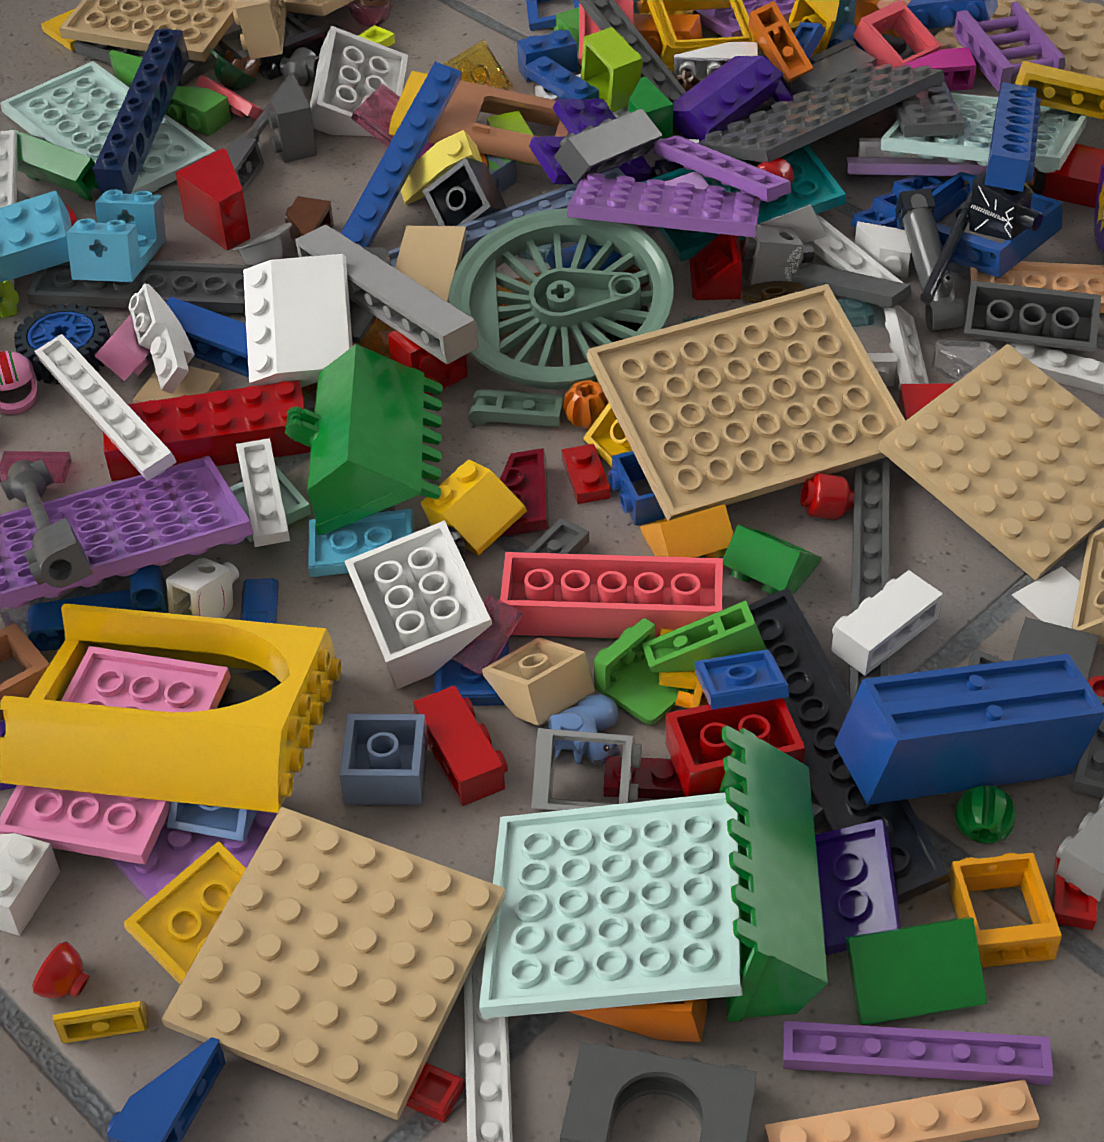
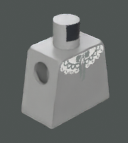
M757 225L755 238L746 237L741 257V279L746 287L769 281L792 282L791 275L798 271L799 264L813 262L814 248L811 244L803 245L795 231L791 228Z

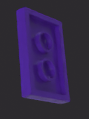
M880 819L816 834L815 843L825 955L846 951L845 937L901 928L888 830L884 821Z

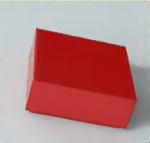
M426 1062L406 1106L445 1123L465 1088V1081L459 1076Z

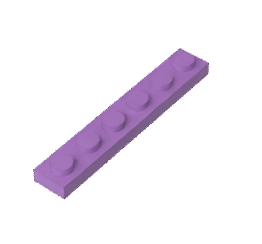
M678 135L654 142V154L666 158L669 162L681 164L685 169L700 172L704 177H712L719 180L723 185L736 187L742 193L755 195L761 201H776L779 196L791 193V181Z
M784 1021L783 1069L990 1082H1012L1025 1079L1026 1084L1051 1085L1053 1079L1050 1037Z

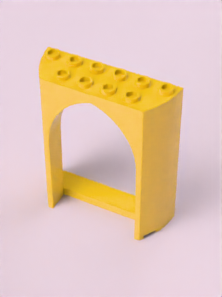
M63 604L61 611L66 639L29 698L4 695L1 700L0 710H3L6 734L4 737H0V783L274 813L279 812L285 797H290L292 794L295 773H300L302 770L304 751L312 746L315 725H320L322 722L323 706L325 702L329 703L331 701L333 682L339 681L341 676L342 661L335 658L333 643L327 628ZM89 646L222 667L266 670L281 682L270 691L248 701L223 708L194 712L152 711L61 701Z

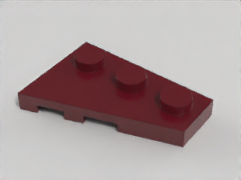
M544 448L511 453L500 480L521 501L527 511L501 536L549 529L547 463Z

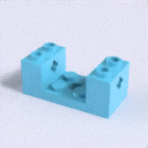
M108 190L95 202L97 223L93 219H80L66 232L72 280L133 282L166 242L162 195H152L150 191L123 194L121 190Z

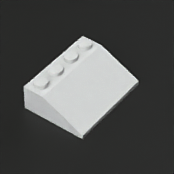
M331 26L320 50L310 102L313 128L330 135L394 137V135L389 134V127L392 115L403 91L408 55Z
M343 254L275 259L243 270L249 383L253 386H260L282 381L300 380L301 387L318 382L319 372L353 346L346 256Z
M445 520L344 561L397 689L431 676L492 625L491 618Z

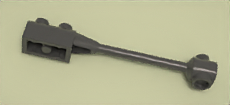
M298 48L290 58H282L280 70L286 79L276 93L290 79L296 78L299 86L307 83L309 78H315L319 56H316L307 48ZM270 101L251 129H248L238 138L233 139L225 149L242 186L243 193L264 163L258 142L260 134L269 123L268 112L272 111Z
M43 459L36 462L30 460L17 461L9 468L7 479L0 482L9 501L17 498L22 502H27L37 532L32 540V549L24 552L30 564L28 565L38 585L46 582L52 587L63 588L93 574L85 552L67 518L53 524L50 523L41 497L45 493L46 487L55 482Z

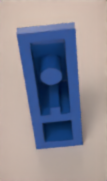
M211 1037L130 1096L122 1111L116 1112L109 1123L107 1130L109 1142H181L226 1063L219 1043L220 1040Z

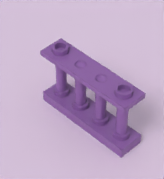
M1017 1L1012 2L1009 17L977 22L967 10L957 12L954 37L963 48L969 47L976 65L998 93L1000 92L1002 82L1011 83V79L1018 75L1022 64H1012L1008 60L1034 56L1036 60L1028 62L1062 70L1065 68L1066 62L1063 53L1058 50ZM1004 28H1010L1013 31L992 36L985 33ZM1022 42L1025 45L1004 50L997 48L999 45Z

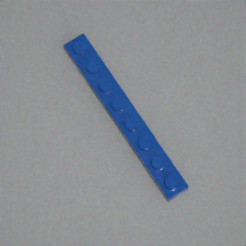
M436 61L434 62L341 231L346 238L359 244L361 247L371 246L462 78L460 70Z

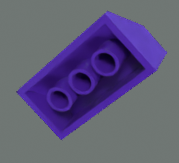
M735 56L672 102L673 126L687 139H699V142L704 140L705 135L710 132L724 131L728 129V124L741 121L774 96L783 73L764 56Z

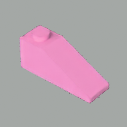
M130 314L94 356L125 381L132 372L138 376L149 364L150 361L145 357L149 354L150 349L139 345Z

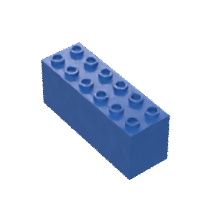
M1069 654L867 678L862 680L834 744L867 805L964 791L981 785L997 786L1071 775L1104 719V706Z

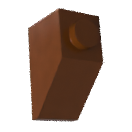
M297 196L285 214V222L292 223L289 231L290 237L295 244V239L324 225L333 228L331 201Z

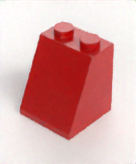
M222 148L175 172L185 222L227 251L251 238L243 189L227 150Z

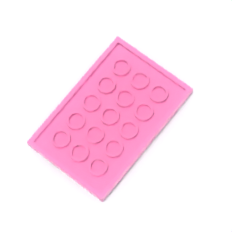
M89 646L61 701L165 712L217 709L231 675L228 667ZM17 785L0 816V834L16 833L50 843L54 849L145 865L169 814L171 801Z

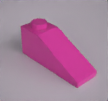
M969 47L941 49L903 64L911 65V68L928 65L930 69L943 70L945 83L949 91L968 90L974 87L977 65Z

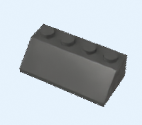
M971 280L963 337L1095 352L1101 295Z

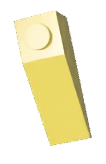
M464 130L437 142L416 161L401 189L406 205L425 197L423 190L465 157L482 162L477 145Z

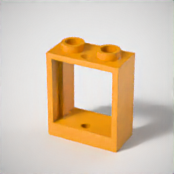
M1007 853L998 857L980 859L969 857L952 862L949 875L951 881L948 882V889L957 918L969 916L974 919L982 968L1056 959L1062 935L1034 853ZM1020 886L1033 924L980 930L968 892Z

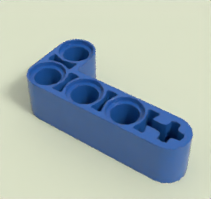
M152 564L141 567L136 573L129 575L130 590L34 604L27 611V637L39 651L60 649L66 639L61 611L64 603L169 613L167 590L161 568Z

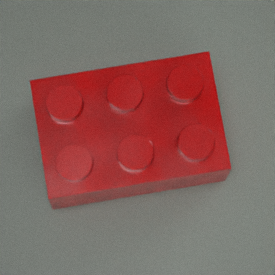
M783 698L711 710L708 704L666 713L665 744L686 797L718 793L725 774L723 759L731 756L733 752L722 739V728L726 725L740 732V729L745 728L755 734L757 738L804 764L805 746Z

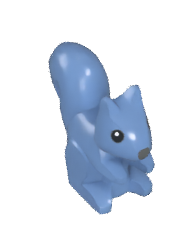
M588 695L585 699L579 701L576 707L565 709L557 715H551L548 720V729L597 733L598 731L608 730L615 725L619 719V710L616 703L605 695ZM557 740L555 759L558 758L561 749L572 750L575 764H580L582 757L587 754L588 759L597 765L605 763V759L608 756L619 754L620 749L617 747L618 744Z

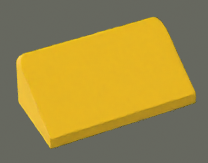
M137 1001L53 1015V1022L61 1043L145 1031L148 1029L146 1002Z

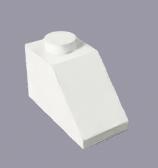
M858 222L855 244L894 276L907 278L913 263V257L905 230Z

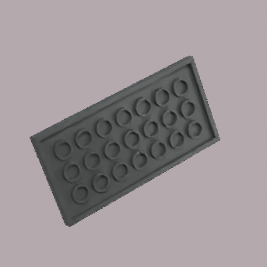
M873 63L862 64L856 67L857 71L853 73L848 72L837 75L835 77L836 80L833 82H823L815 85V90L811 92L806 91L793 95L792 101L777 102L771 105V110L752 113L749 116L750 119L730 123L727 125L728 129L724 131L710 132L705 135L704 140L697 143L735 159L771 162L945 81L944 73L940 69H930L928 65L911 68V65L892 67L891 64H884L873 67Z

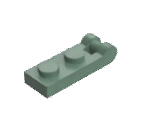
M481 389L474 393L473 406L470 408L468 418L472 424L478 426L484 425L488 421L560 427L564 395Z

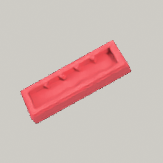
M203 75L199 77L196 83L201 88H208L228 97V103L231 105L230 111L244 118L245 115H248L257 120L263 111L260 107Z

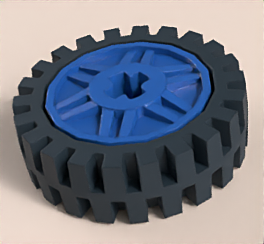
M64 303L57 304V309L54 310L51 306L44 308V313H41L39 310L34 312V318L26 317L23 320L24 324H19L17 327L18 332L14 334L16 352L30 360L36 381L43 379L44 383L51 384L53 379H55L56 384H60L39 360L35 350L61 334L97 372L100 371L99 366H105L94 355L111 336L104 316L101 313L99 314L98 310L94 308L89 310L87 305L82 304L78 309L77 303H70L68 308H65Z

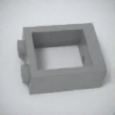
M537 729L531 808L569 810L616 804L552 798L557 740L623 745L619 804L638 802L639 784H632L633 768H640L642 744H635V736Z

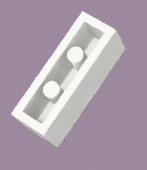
M908 570L899 578L891 579L882 591L872 598H866L857 610L849 616H842L835 623L832 630L833 641L831 651L866 676L938 619L943 593Z

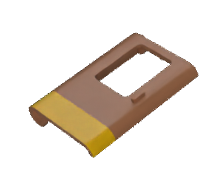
M411 71L392 115L389 134L395 135L426 79L427 73ZM460 80L427 142L436 144L464 130L477 145L479 153L541 166L529 147L532 137L538 136L478 124L477 119L480 112L500 115L519 110L525 121L557 127L555 136H567L569 132L552 109L556 100Z

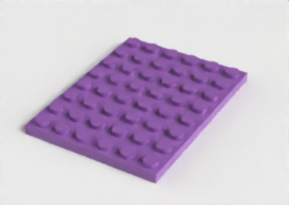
M210 456L170 466L162 474L153 477L149 481L142 475L43 502L51 524L67 518L93 571V574L67 587L56 588L46 582L38 585L28 566L30 564L24 552L32 549V540L37 532L29 507L0 514V609L6 607L10 609L20 608L27 605L30 600L43 596L47 598L57 597L64 594L67 589L80 585L83 587L95 586L101 583L104 578L114 575L129 576L136 573L141 567L152 564L156 566L171 563L175 557L182 555H200L207 552L210 547L219 544L233 545L240 543L245 537L254 534L251 521Z

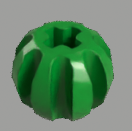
M981 785L969 788L958 800L955 817L956 824L964 836L977 843L992 844L1003 841L1013 831L1017 814L1015 804L1009 794L994 786Z

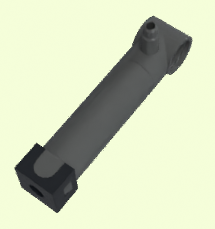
M931 188L900 192L895 210L900 228H905L922 291L943 249L933 215L935 202ZM947 268L932 302L925 303V319L929 331L963 328L965 323L964 304L962 299L956 296L953 283L954 277L950 275L949 268Z

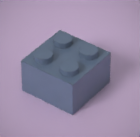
M347 714L339 774L344 804L422 805L428 750L425 714Z

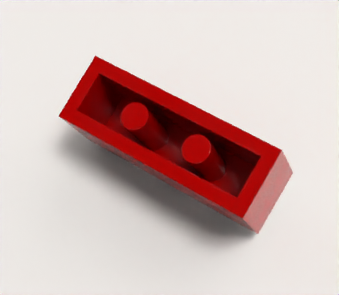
M454 685L413 701L414 714H425L428 747L462 806L505 789L504 773L508 771L505 757L500 750L495 751L493 749L489 731L484 723H477L473 705L468 697L462 698Z

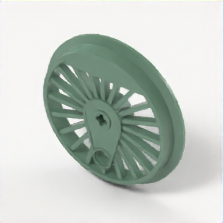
M567 208L527 214L513 219L488 233L462 259L455 271L449 291V303L463 313L473 317L477 323L479 348L470 352L477 361L497 374L518 384L553 390L570 389L574 383L586 380L599 382L586 357L590 348L581 331L601 346L612 342L595 327L622 339L663 329L669 318L674 297L673 277L667 258L655 241L634 224L567 217ZM561 242H578L570 268H563ZM554 243L556 268L548 270L537 247ZM588 243L602 246L587 267L580 269ZM528 250L541 275L538 277L534 275L514 256ZM613 251L623 255L622 258L605 270H598ZM503 263H506L531 286L497 272L496 269ZM633 264L641 270L634 274L623 272ZM649 282L652 290L641 291L640 284ZM497 284L516 293L498 291ZM498 303H499V304H507V305H510V306H501V307H499V306H498ZM651 303L649 312L640 311L642 304ZM510 318L508 320L499 322V319ZM620 320L640 323L642 325L636 332L613 321ZM518 329L516 332H514L504 340L500 341V335ZM548 334L538 366L525 363ZM559 335L562 338L563 367H548L557 336ZM568 335H573L586 363L571 366ZM531 336L514 359L504 355Z

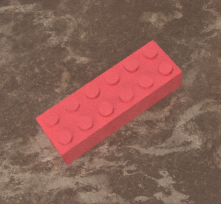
M505 552L499 604L501 635L620 638L624 630L628 627H633L641 619L646 618L655 624V638L660 635L661 628L676 630L722 611L723 558Z

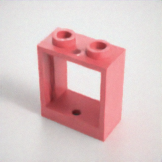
M898 0L862 17L853 34L854 39L869 55L877 59L876 64L878 66L891 64L892 67H898L939 51L942 46L902 0ZM893 28L916 54L903 60L881 33Z

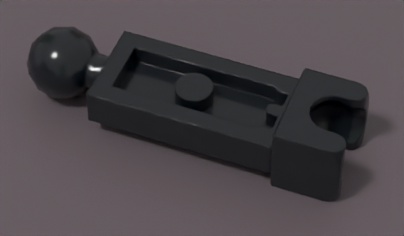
M332 25V26H334V27H336V28H339V29H341V30H344L341 26ZM319 26L284 40L282 54L262 57L266 62L260 65L259 73L268 80L283 76L280 70L281 59L290 58L298 48H307L316 56H320L321 47L331 26L327 31Z

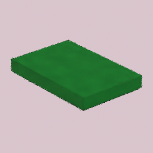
M968 916L845 937L858 1021L861 1025L988 1004L974 919Z

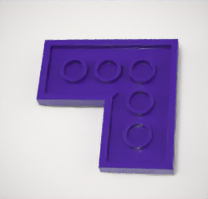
M598 98L556 99L552 108L569 134L574 133L577 135L590 125L596 127L608 118L616 119L607 103L603 99ZM566 136L532 137L529 147L553 184H573L574 182L554 158V155L561 148V140ZM643 156L617 166L626 176L635 178V182L652 179L651 167Z

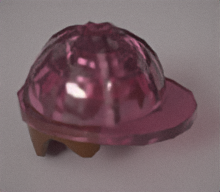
M354 0L343 7L350 9L352 17L360 25L372 27L374 25L379 26L386 21L393 4L390 0Z

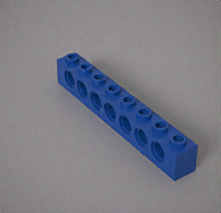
M1002 82L995 111L984 185L1023 192L1025 181H1032L1035 168L1039 106L1041 98H1036L1037 88Z

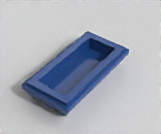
M274 578L246 579L243 582L240 620L276 624L278 580Z

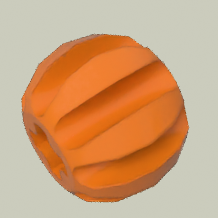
M586 380L576 382L565 394L563 408L568 420L573 425L590 429L609 402L599 382Z

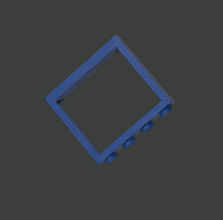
M960 171L932 192L935 202L933 215L943 247L952 228L937 222L959 207L962 202H965L969 192L972 191L973 180L978 176ZM964 180L970 181V183L965 186ZM1032 193L1031 209L1043 214V221L1036 231L1026 229L1013 240H1006L1002 244L964 232L950 262L968 268L973 267L977 271L998 278L1002 277L1062 229L1063 202ZM897 218V228H898V229H904V230H905L904 227L900 228L899 222H898V218Z

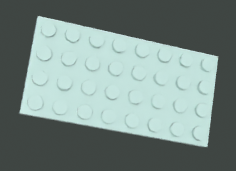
M92 61L0 102L2 112L29 134L43 137L46 141L90 157L96 163L129 87ZM165 114L131 194L138 191L155 192L159 188L177 181L175 172L216 152V150Z

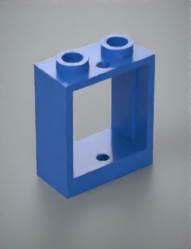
M630 451L612 456V470L608 471V478L612 490H617L620 495V504L623 512L630 514L635 525L666 518L654 493L638 496L631 483L646 479L634 452Z

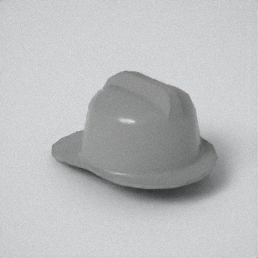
M284 223L271 228L243 246L231 250H238L246 265H258L269 260L281 259L283 257L281 234L287 231L292 226V223Z

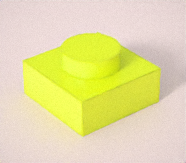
M376 25L358 35L386 47L395 43L394 33Z

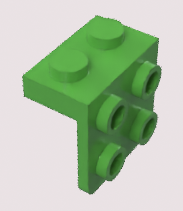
M643 618L633 627H628L624 630L620 638L612 645L598 652L594 659V689L602 695L611 698L617 705L643 723L654 725L676 706L675 702L679 690L691 693L693 690L659 685V672L652 673L642 643L655 638V624Z

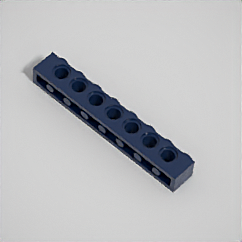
M164 28L154 32L93 167L101 196L108 190H121L123 194H131L189 59L182 30Z

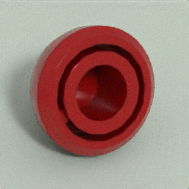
M67 941L62 942L50 952L38 970L32 984L33 993L49 999L61 998L69 994L77 998L87 985L90 975L84 972L83 961L78 951Z

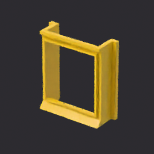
M641 0L637 3L639 13L651 12L663 43L660 59L670 71H674V55L727 42H756L748 29L749 16L742 0ZM731 5L743 36L677 40L667 12L730 8Z

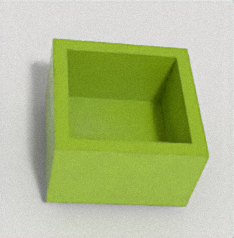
M613 27L583 37L581 79L599 90V99H603L607 103L612 113L629 107V98L641 78V68L643 66L641 55Z

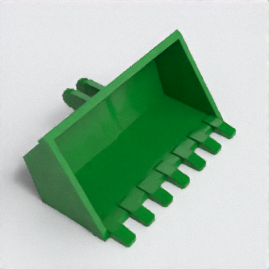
M355 344L319 372L315 413L298 406H293V408L287 410L288 423L285 426V434L290 439L293 438L295 441L311 447L307 491L316 519L315 528L317 535L327 534L418 495L434 499L440 497V487L422 480V478L439 480L441 478V470L439 468L422 462V460L438 463L442 458L440 451L423 444L425 442L439 445L442 441L441 434L423 427V425L439 428L442 425V418L423 409L441 410L442 401L424 393L440 395L443 390V386L440 383L424 377V373L419 370L405 366Z
M726 725L722 728V739L733 752L731 756L723 759L725 774L718 793L725 792L726 802L740 814V822L734 818L727 821V831L729 836L740 845V853L737 851L729 853V864L731 869L741 877V886L735 884L731 887V898L741 908V919L738 918L733 921V933L742 942L741 981L743 986L742 996L726 997L727 1021L741 1022L743 1018L797 1014L828 984L809 767L757 738L755 734L745 728L740 729V732Z

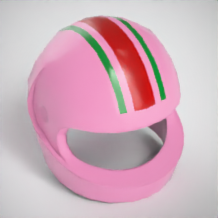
M1 351L0 391L12 390L25 384L31 387V392L25 399L16 403L0 402V413L6 415L20 414L34 406L37 401V381L30 360L22 354L12 351Z

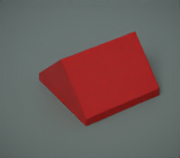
M720 234L693 258L689 259L692 297L696 300L740 299L742 259L739 236Z

